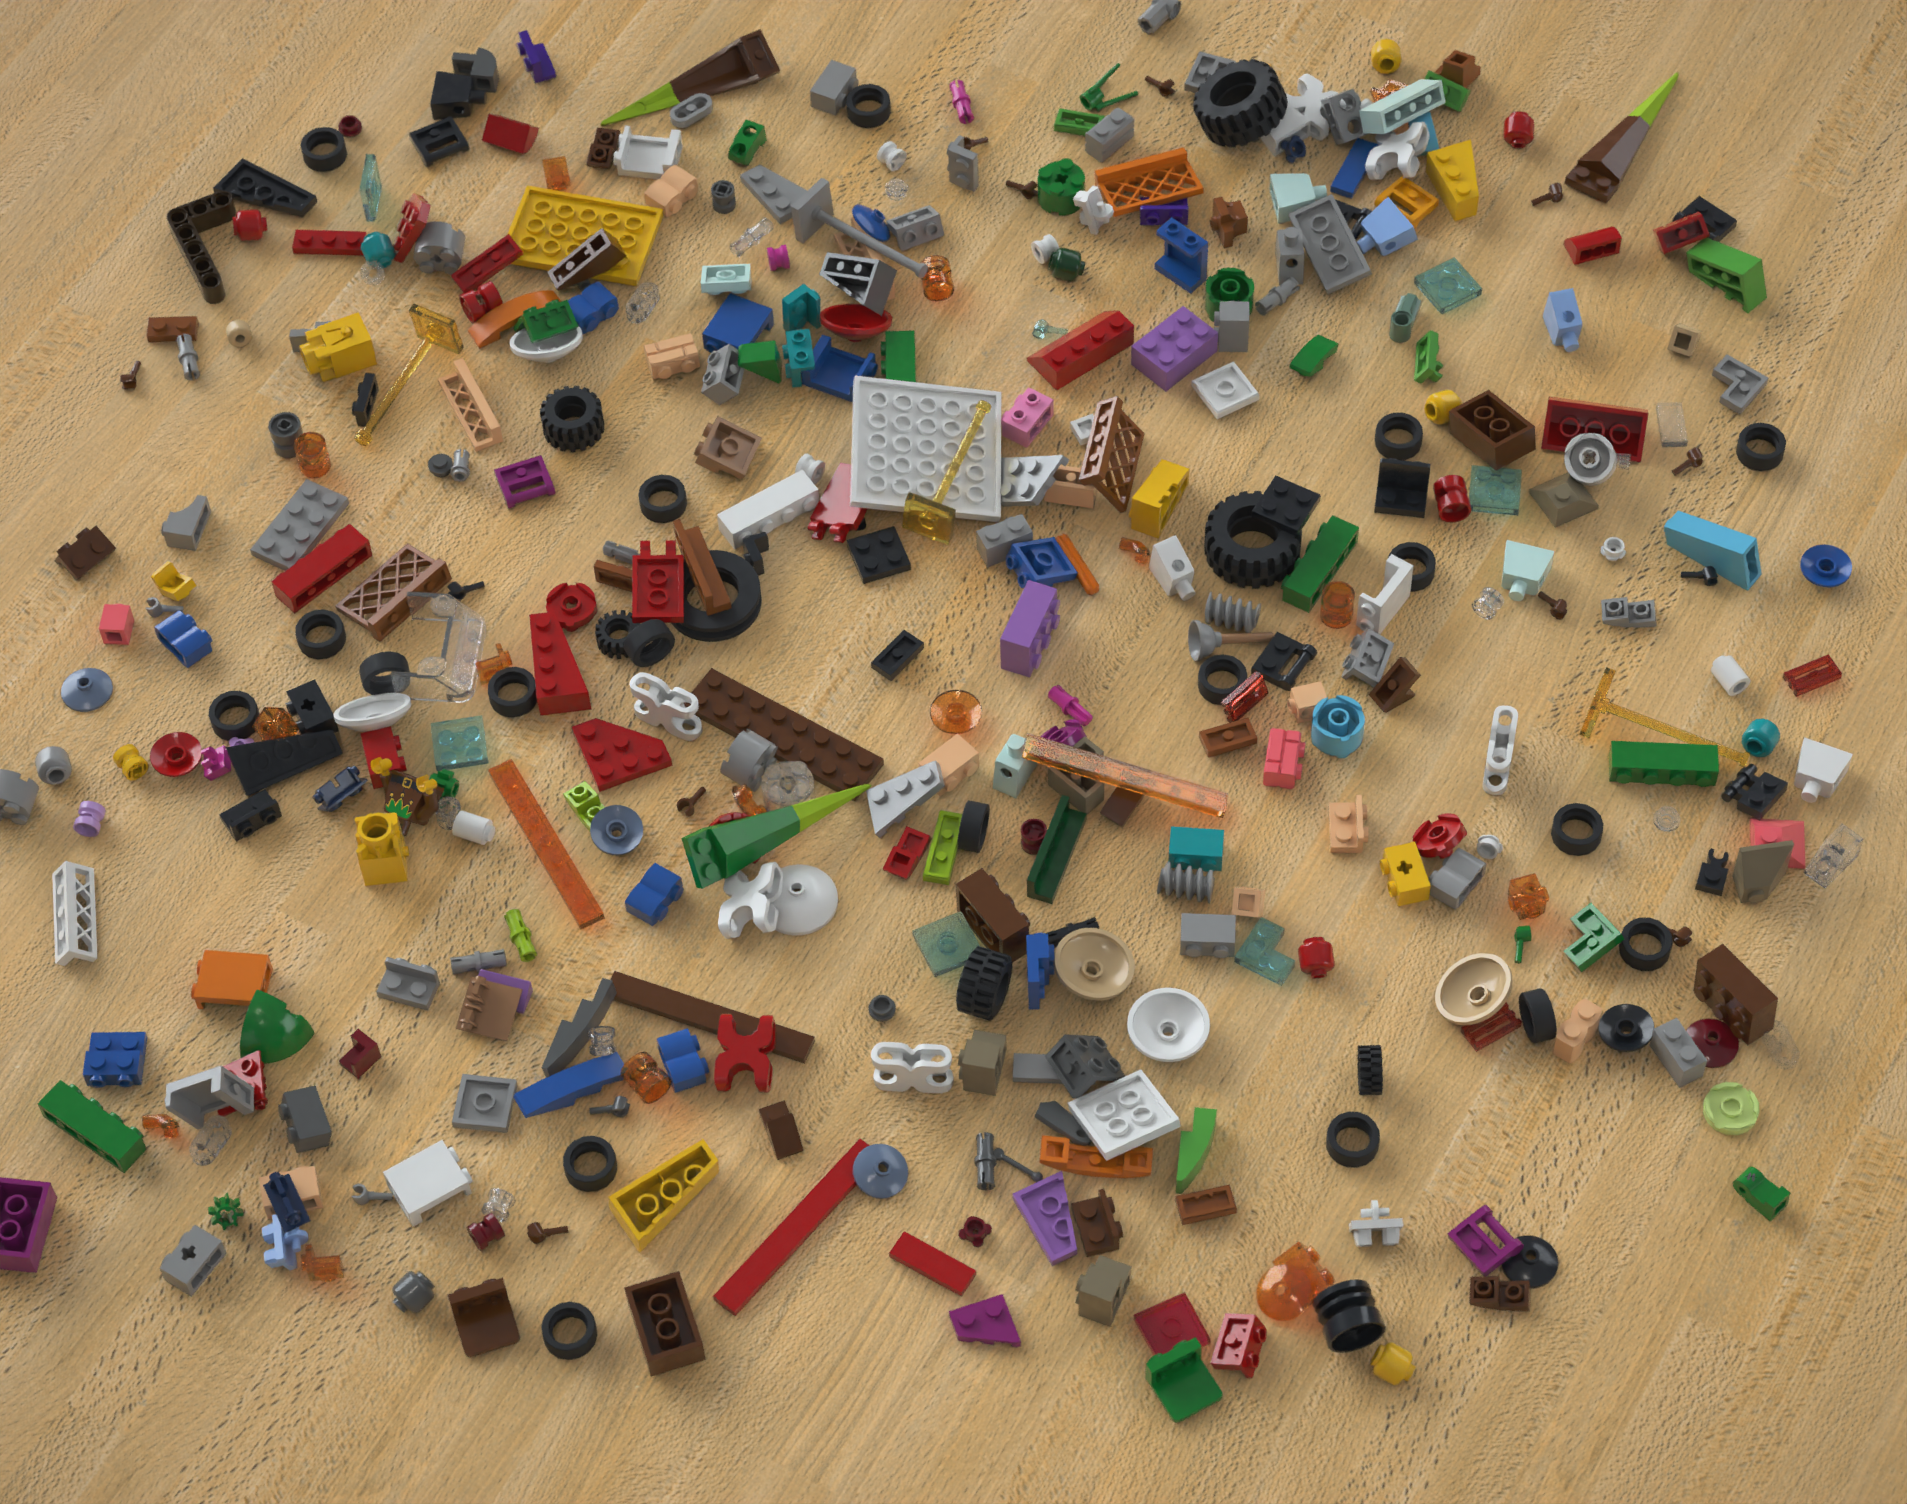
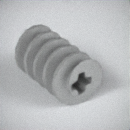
M1211 591L1205 607L1206 624H1211L1215 618V625L1218 627L1225 621L1226 629H1230L1235 623L1236 631H1241L1243 626H1245V632L1251 633L1257 625L1261 603L1255 609H1252V601H1249L1243 607L1242 599L1239 598L1234 605L1232 604V596H1229L1226 602H1223L1222 594L1219 593L1214 600Z
M1167 862L1160 872L1157 894H1160L1163 887H1165L1167 896H1170L1175 889L1177 898H1181L1185 891L1187 900H1191L1196 893L1198 902H1202L1204 897L1207 896L1208 904H1210L1215 881L1213 870H1209L1205 877L1203 876L1202 868H1199L1196 874H1193L1192 866H1188L1186 871L1182 872L1181 864H1178L1175 870H1172L1171 863Z

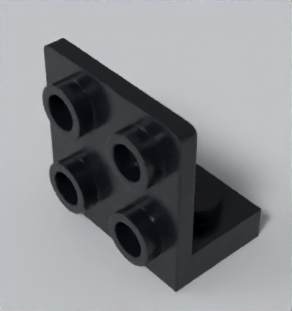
M1381 458L1374 513L1424 518L1431 464L1419 461L1412 462L1393 458Z

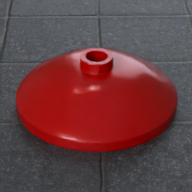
M840 304L822 310L819 320L824 328L833 334L848 339L851 342H861L887 331L892 326L893 317L886 310L883 311L881 316L862 304Z

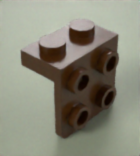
M503 1278L488 1279L480 1285L471 1288L462 1287L455 1290L454 1293L448 1294L463 1350L467 1357L484 1354L520 1341L519 1331Z

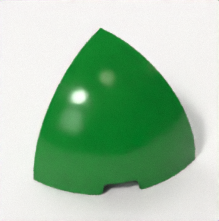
M256 990L242 1027L240 1057H245L260 1050L261 1061L264 1064L284 1060L300 1051L314 1035V1030L302 1015H295L287 1010L285 1002L263 991Z

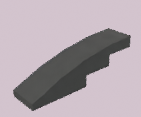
M602 978L593 1001L582 999L573 1021H561L541 1067L546 1078L562 1071L591 1039L617 993L612 980Z

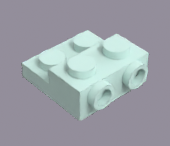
M750 264L702 266L701 293L719 295L730 291L734 294L751 291Z

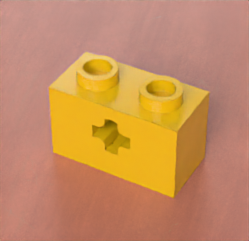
M1411 842L1384 848L1383 859L1380 860V868L1382 874L1388 877V892L1390 897H1395L1397 906L1429 900L1431 885L1416 843Z

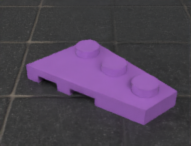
M1062 1171L1012 1194L1014 1203L1052 1266L1077 1255V1246Z

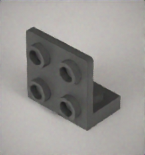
M1065 1034L1045 1055L1072 1098L1081 1097L1096 1080L1116 1081L1125 1077L1120 1063L1112 1057L1107 1050L1105 1041L1098 1036Z

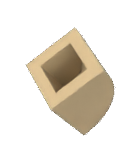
M1683 324L1675 325L1667 349L1691 357L1702 331Z

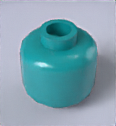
M378 231L366 235L361 244V250L368 265L378 267L379 269L390 266L396 251L389 236Z
M1763 718L1756 719L1749 724L1742 735L1741 742L1743 748L1752 756L1766 757L1772 753L1780 741V731L1773 722Z

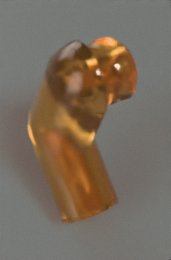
M1124 537L1121 538L1119 543L1120 550L1136 553L1134 560L1137 563H1148V557L1151 556V553L1142 542Z
M167 1114L142 1116L143 1129L162 1128L164 1129L165 1138H173L179 1135V1123Z

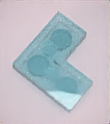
M1261 917L1235 955L1234 962L1282 986L1295 966L1294 959L1274 950L1283 937L1285 928Z

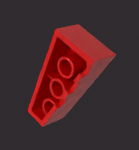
M556 613L530 614L536 696L540 716L592 710L589 692Z

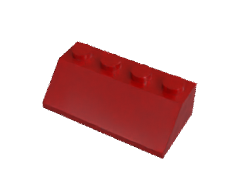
M1119 310L1104 311L1027 357V361L1057 391L1133 345L1134 325Z
M1549 396L1541 449L1565 452L1568 443L1574 437L1584 433H1596L1604 436L1611 443L1617 459L1641 462L1649 412L1646 409Z

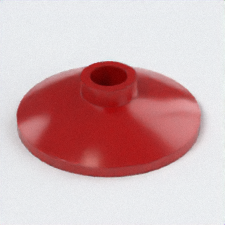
M185 732L169 733L154 743L150 751V761L153 768L161 775L167 777L183 776L193 771L200 763L202 747L198 739L191 734Z

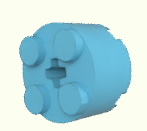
M1336 695V698L1332 699L1327 697L1318 702L1312 716V744L1328 755L1336 756L1337 758L1348 757L1350 753L1359 748L1363 741L1365 716L1361 705L1356 700L1343 695Z

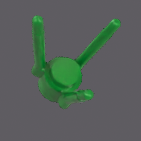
M1119 63L1112 67L1095 85L1080 95V101L1087 110L1091 111L1095 108L1097 111H1100L1104 107L1139 94L1138 91H1134L1102 102L1104 94L1100 87L1120 67Z

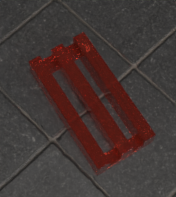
M1828 654L1784 672L1783 679L1789 682V688L1794 689L1793 694L1797 697L1841 679L1842 672ZM1827 664L1829 665L1828 667H1825V668H1823V669L1815 670V669L1820 668V667H1822V666H1825V665H1827ZM1807 672H1810V673H1809L1808 675H1806V676H1803V677L1798 678V679H1796V680L1794 679L1795 677H1798V676H1800V675H1802V674H1805V673H1807Z
M1255 671L1220 702L1225 707L1224 713L1228 715L1227 721L1229 723L1240 720L1269 694L1261 673Z
M1506 1002L1490 1018L1476 1024L1464 1025L1461 1027L1460 1032L1477 1052L1520 1028L1522 1021L1515 1017V1012L1513 1010L1510 1011L1509 1005ZM1510 1021L1509 1024L1476 1042V1038L1489 1033L1504 1022Z

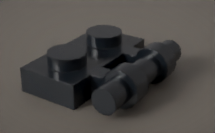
M1749 764L1737 773V778L1734 781H1730L1725 786V791L1721 797L1726 802L1731 801L1732 798L1737 800L1738 810L1761 820L1786 792L1788 782L1767 772L1757 777L1754 775L1758 770L1756 765ZM1744 785H1746V786H1748V787H1750V788H1749V790L1747 791V790L1742 789V787H1743Z

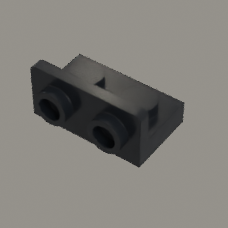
M266 789L224 811L219 816L237 842L242 838L249 837L265 825L274 823L278 818L282 817L276 799H272Z

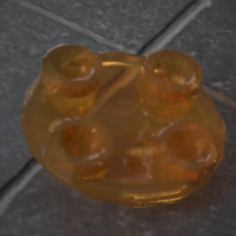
M746 784L740 787H732L733 798L740 813L753 816L768 812L763 805L760 804L758 806L753 800L754 794Z

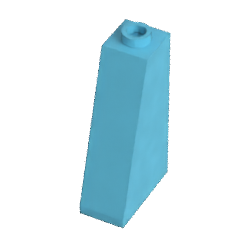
M1677 511L1665 523L1664 532L1667 545L1705 567H1714L1717 574L1739 587L1749 590L1762 575L1757 538L1681 511Z

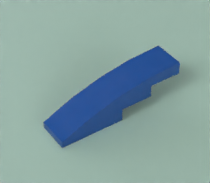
M618 1052L588 1060L544 1078L515 1093L514 1099L524 1117L528 1118L573 1106L577 1098L599 1093L603 1085L627 1079L629 1071Z

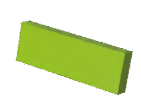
M940 810L923 873V881L949 885L958 852V834L962 814Z

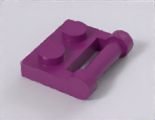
M541 455L494 469L495 477L508 509L515 507V504L546 494L548 496L556 494ZM540 482H543L544 484L542 486L525 490L513 495L511 494V491L524 488L533 484H537Z
M1487 1205L1480 1207L1447 1233L1448 1238L1483 1276H1488L1510 1257L1519 1254L1524 1248L1523 1243L1518 1238L1514 1239L1492 1215L1493 1211ZM1480 1223H1485L1503 1242L1505 1246L1502 1249H1499L1478 1226Z

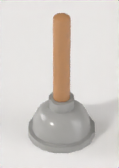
M1193 620L1189 626L1188 645L1192 659L1200 661L1202 658L1212 654L1215 647H1221L1222 644L1270 642L1274 635L1272 632L1221 634L1220 632H1214L1211 626L1201 623L1199 620Z

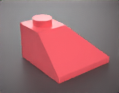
M1750 818V846L1793 840L1794 846L1788 868L1805 869L1804 821Z

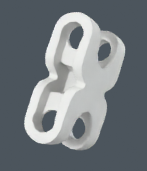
M1304 74L1298 79L1297 85L1298 93L1301 96H1292L1286 93L1288 105L1311 120L1310 136L1321 141L1329 135V124L1325 119L1326 115L1320 100L1338 94V92L1328 91L1322 93L1324 87L1322 82L1309 74ZM1341 99L1340 107L1342 110H1345L1346 103Z
M1414 122L1407 131L1396 135L1394 130L1386 134H1376L1375 139L1379 146L1369 152L1365 165L1369 179L1381 180L1389 170L1397 167L1402 172L1403 178L1414 177L1420 166L1416 156L1425 151L1429 141V131L1426 123Z
M644 672L636 674L631 679V693L638 699L634 704L637 718L653 726H658L661 723L670 734L686 741H693L701 735V720L694 715L699 709L698 699L694 694L679 687H674L671 690L662 679ZM646 683L650 686V689L647 691L637 687V685ZM684 703H690L691 705L685 707ZM647 706L648 710L644 711L642 708ZM687 723L695 728L693 730H685L682 725Z
M1498 706L1493 715L1482 784L1483 790L1491 795H1501L1507 788L1518 720V712L1511 706ZM1502 715H1507L1512 720L1511 724L1508 726L1501 725L1499 718ZM1498 775L1501 777L1502 783L1494 786L1489 782V777Z
M776 862L763 864L758 876L750 882L741 870L725 879L723 889L731 898L723 902L720 907L718 927L726 939L739 937L744 925L752 919L763 933L775 930L779 911L775 905L770 903L780 897L783 887V872Z
M881 1042L876 1044L871 1051V1059L875 1067L873 1074L874 1083L880 1090L903 1092L913 1086L917 1091L923 1093H946L953 1086V1074L950 1069L952 1055L948 1047L944 1045L920 1044L915 1049H911L907 1044L900 1042ZM882 1053H889L892 1059L883 1060L878 1056ZM936 1055L944 1057V1060L941 1062L931 1061ZM885 1073L894 1074L890 1080L881 1079V1076ZM944 1076L946 1080L942 1083H937L932 1077Z

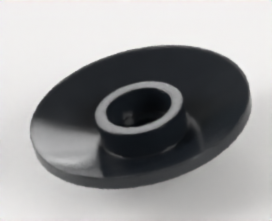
M1616 1005L1608 1009L1600 1019L1599 1035L1608 1047L1616 1051H1636L1645 1047L1652 1039L1653 1019L1645 1009L1637 1005Z
M1531 1235L1517 1237L1523 1243L1524 1248L1519 1254L1510 1257L1501 1264L1503 1272L1510 1281H1529L1531 1288L1546 1285L1557 1273L1558 1256L1556 1251L1542 1238ZM1526 1255H1533L1536 1258L1529 1260L1526 1258Z

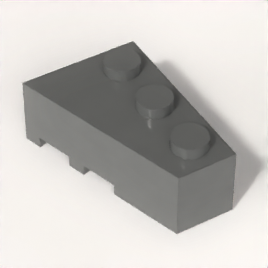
M827 252L819 275L865 307L882 316L897 270L881 260Z

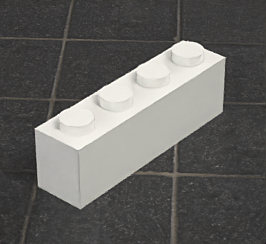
M801 470L717 514L719 531L735 550L743 545V539L762 532L768 534L774 528L792 521L795 517L806 511L813 510L819 502L818 488L806 473Z

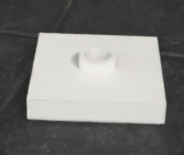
M1234 361L1192 380L1191 384L1192 388L1216 419L1258 401L1260 395Z

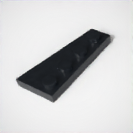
M243 158L213 187L214 193L227 191L234 200L304 217L317 203L316 195Z

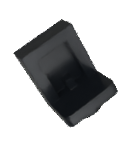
M762 532L742 540L744 550L742 558L752 565L758 576L765 574L763 558L760 553L769 550L768 536L766 532Z

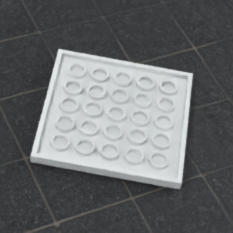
M863 376L854 377L850 507L992 522L1000 521L1001 392Z

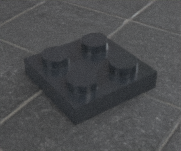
M1275 475L1252 510V517L1294 536H1298L1319 504L1321 495Z
M895 526L847 540V547L863 584L911 570V563Z

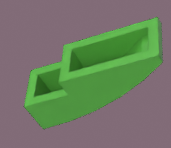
M1195 1107L1193 1131H1181L1176 1194H1182L1192 1183L1209 1154L1214 1139L1217 1109Z

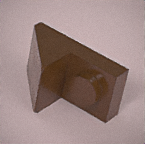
M1400 657L1368 695L1383 712L1387 713L1415 696L1410 688L1419 679L1421 674L1406 657Z
M785 1100L760 1108L759 1115L777 1160L803 1152L794 1116L789 1112Z

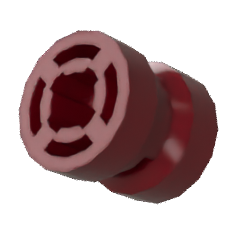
M1034 818L1028 819L1021 826V847L1030 855L1038 854L1047 832L1046 824L1043 821Z
M492 1212L484 1216L483 1221L479 1223L474 1222L466 1227L472 1241L480 1251L487 1248L492 1240L498 1241L505 1237L499 1221Z

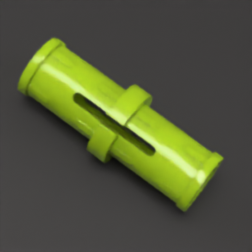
M519 909L509 910L504 915V919L510 929L511 942L517 947L522 962L532 961L536 958L537 952L531 941V931L524 924Z

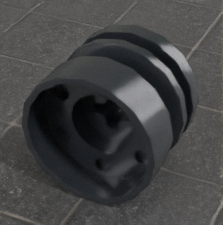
M1356 1279L1336 1283L1324 1289L1313 1300V1308L1318 1314V1321L1324 1325L1322 1332L1328 1348L1332 1352L1343 1353L1362 1349L1377 1341L1385 1333L1386 1326L1381 1313L1374 1307L1375 1298L1371 1294L1372 1290L1370 1285L1364 1280Z

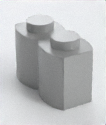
M1458 848L1449 857L1445 858L1442 863L1443 867L1439 871H1433L1428 879L1431 885L1429 895L1455 910L1478 885L1486 869L1485 862L1461 848Z

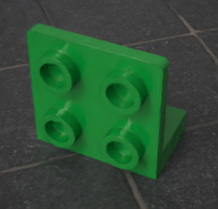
M556 299L546 303V307L537 309L535 306L524 310L523 315L518 318V322L513 327L514 331L518 332L526 328L533 344L577 329L578 324L568 300L559 302Z

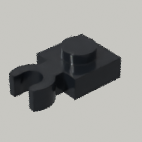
M1711 848L1708 852L1707 863L1702 862L1695 890L1722 896L1729 870L1724 867L1727 864L1729 854L1725 852L1722 859H1716L1713 856L1714 849Z

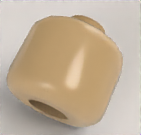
M234 320L228 324L226 333L231 345L243 347L249 344L252 334L247 322Z

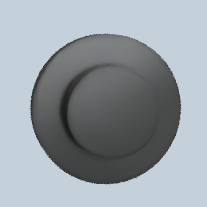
M436 454L429 459L428 468L434 476L445 477L450 474V469L453 466L450 456Z
M878 995L871 1000L868 1010L874 1020L883 1022L890 1020L895 1015L896 1006L894 1001L888 996Z

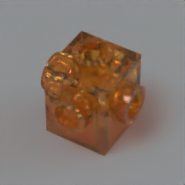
M264 707L252 726L262 738V741L294 736L299 730L297 724L293 721L292 715L286 712L284 708Z
M1535 873L1510 880L1508 904L1511 911L1516 912L1519 920L1526 918L1534 919L1545 913L1549 895L1546 887H1541Z

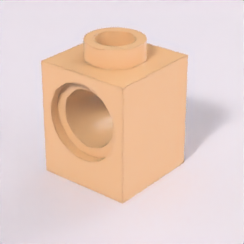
M1319 681L1291 688L1290 699H1287L1289 713L1295 715L1297 723L1312 720L1313 710L1317 703L1327 698L1322 682Z
M1235 887L1232 915L1262 917L1266 889Z

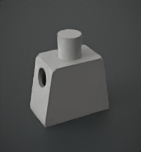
M1295 227L1278 230L1275 255L1279 285L1289 277H1293L1299 284H1303L1304 247L1302 230ZM1293 259L1294 266H1287V260Z

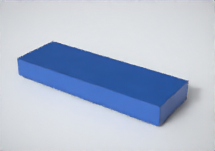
M1357 138L1332 182L1330 192L1352 199L1367 173L1365 165L1369 152L1379 145Z

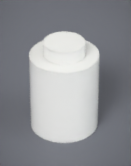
M1722 655L1712 663L1711 673L1729 696L1741 693L1750 684L1749 677L1732 656Z
M460 811L455 818L452 833L454 836L485 845L487 841L490 842L493 839L495 827L490 819Z

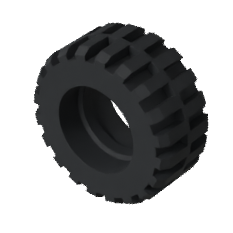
M1246 59L1239 60L1237 63H1228L1224 68H1218L1213 75L1210 74L1205 78V82L1200 84L1198 92L1195 93L1193 110L1205 135L1211 142L1230 148H1235L1236 145L1246 146L1252 141L1253 143L1259 141V138L1262 136L1266 137L1271 133V129L1276 128L1280 124V119H1283L1288 105L1287 95L1275 70L1269 64L1255 59L1250 61Z
M1244 491L1240 492L1238 496L1233 494L1226 497L1225 502L1220 501L1215 506V510L1210 512L1205 526L1204 551L1207 556L1206 561L1208 565L1213 568V572L1218 577L1223 576L1224 581L1230 584L1233 582L1237 583V586L1241 588L1252 586V589H1259L1262 585L1266 587L1274 585V581L1281 582L1287 574L1289 575L1293 572V567L1300 557L1302 530L1298 536H1294L1252 517V510L1263 495L1261 491H1254V493ZM1255 531L1268 535L1274 542L1262 548H1247L1237 544L1232 538L1243 532Z

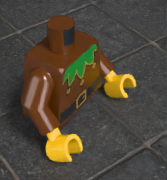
M378 757L371 761V769L374 773L380 774L385 793L384 811L386 813H397L403 836H407L411 823L425 826L429 819L439 810L438 801L443 794L444 788L437 786L436 780H429L427 774L417 778L396 770L389 771L392 767L391 760L388 758L382 760Z

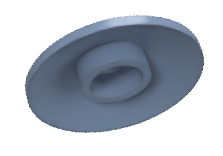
M84 668L73 672L65 679L61 687V696L63 702L70 709L79 712H89L102 707L110 699L113 684L110 677L104 671L96 668Z
M611 805L601 809L594 816L590 826V834L593 843L602 852L610 855H624L633 851L641 842L643 824L639 815L634 810L622 805ZM618 830L622 834L619 837H614L612 832Z
M873 1144L864 1148L857 1155L853 1164V1176L857 1186L865 1194L874 1198L885 1199L898 1194L903 1189L908 1179V1166L905 1158L897 1149L885 1144ZM878 1165H885L887 1172L879 1171Z

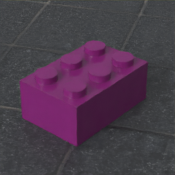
M0 1177V1269L37 1273L57 1202L56 1193L50 1182Z

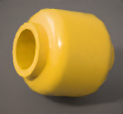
M1383 39L1373 45L1371 61L1376 71L1382 74H1389L1400 67L1402 61L1401 50L1395 41Z
M1443 390L1429 395L1424 406V412L1433 423L1438 425L1449 422V410L1461 405L1462 401L1452 390Z
M1388 1342L1385 1345L1380 1344L1370 1362V1365L1373 1366L1374 1375L1392 1385H1398L1402 1380L1409 1381L1415 1370V1366L1411 1364L1413 1360L1412 1353L1393 1342Z

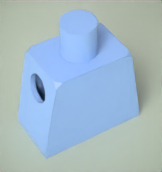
M1387 197L1362 220L1361 227L1365 236L1356 242L1363 254L1375 247L1382 256H1386L1416 241L1418 238L1414 226L1391 199Z
M1571 288L1550 292L1542 317L1552 343L1555 346L1564 345L1566 352L1575 351L1580 347L1578 339L1582 329V320L1574 290Z

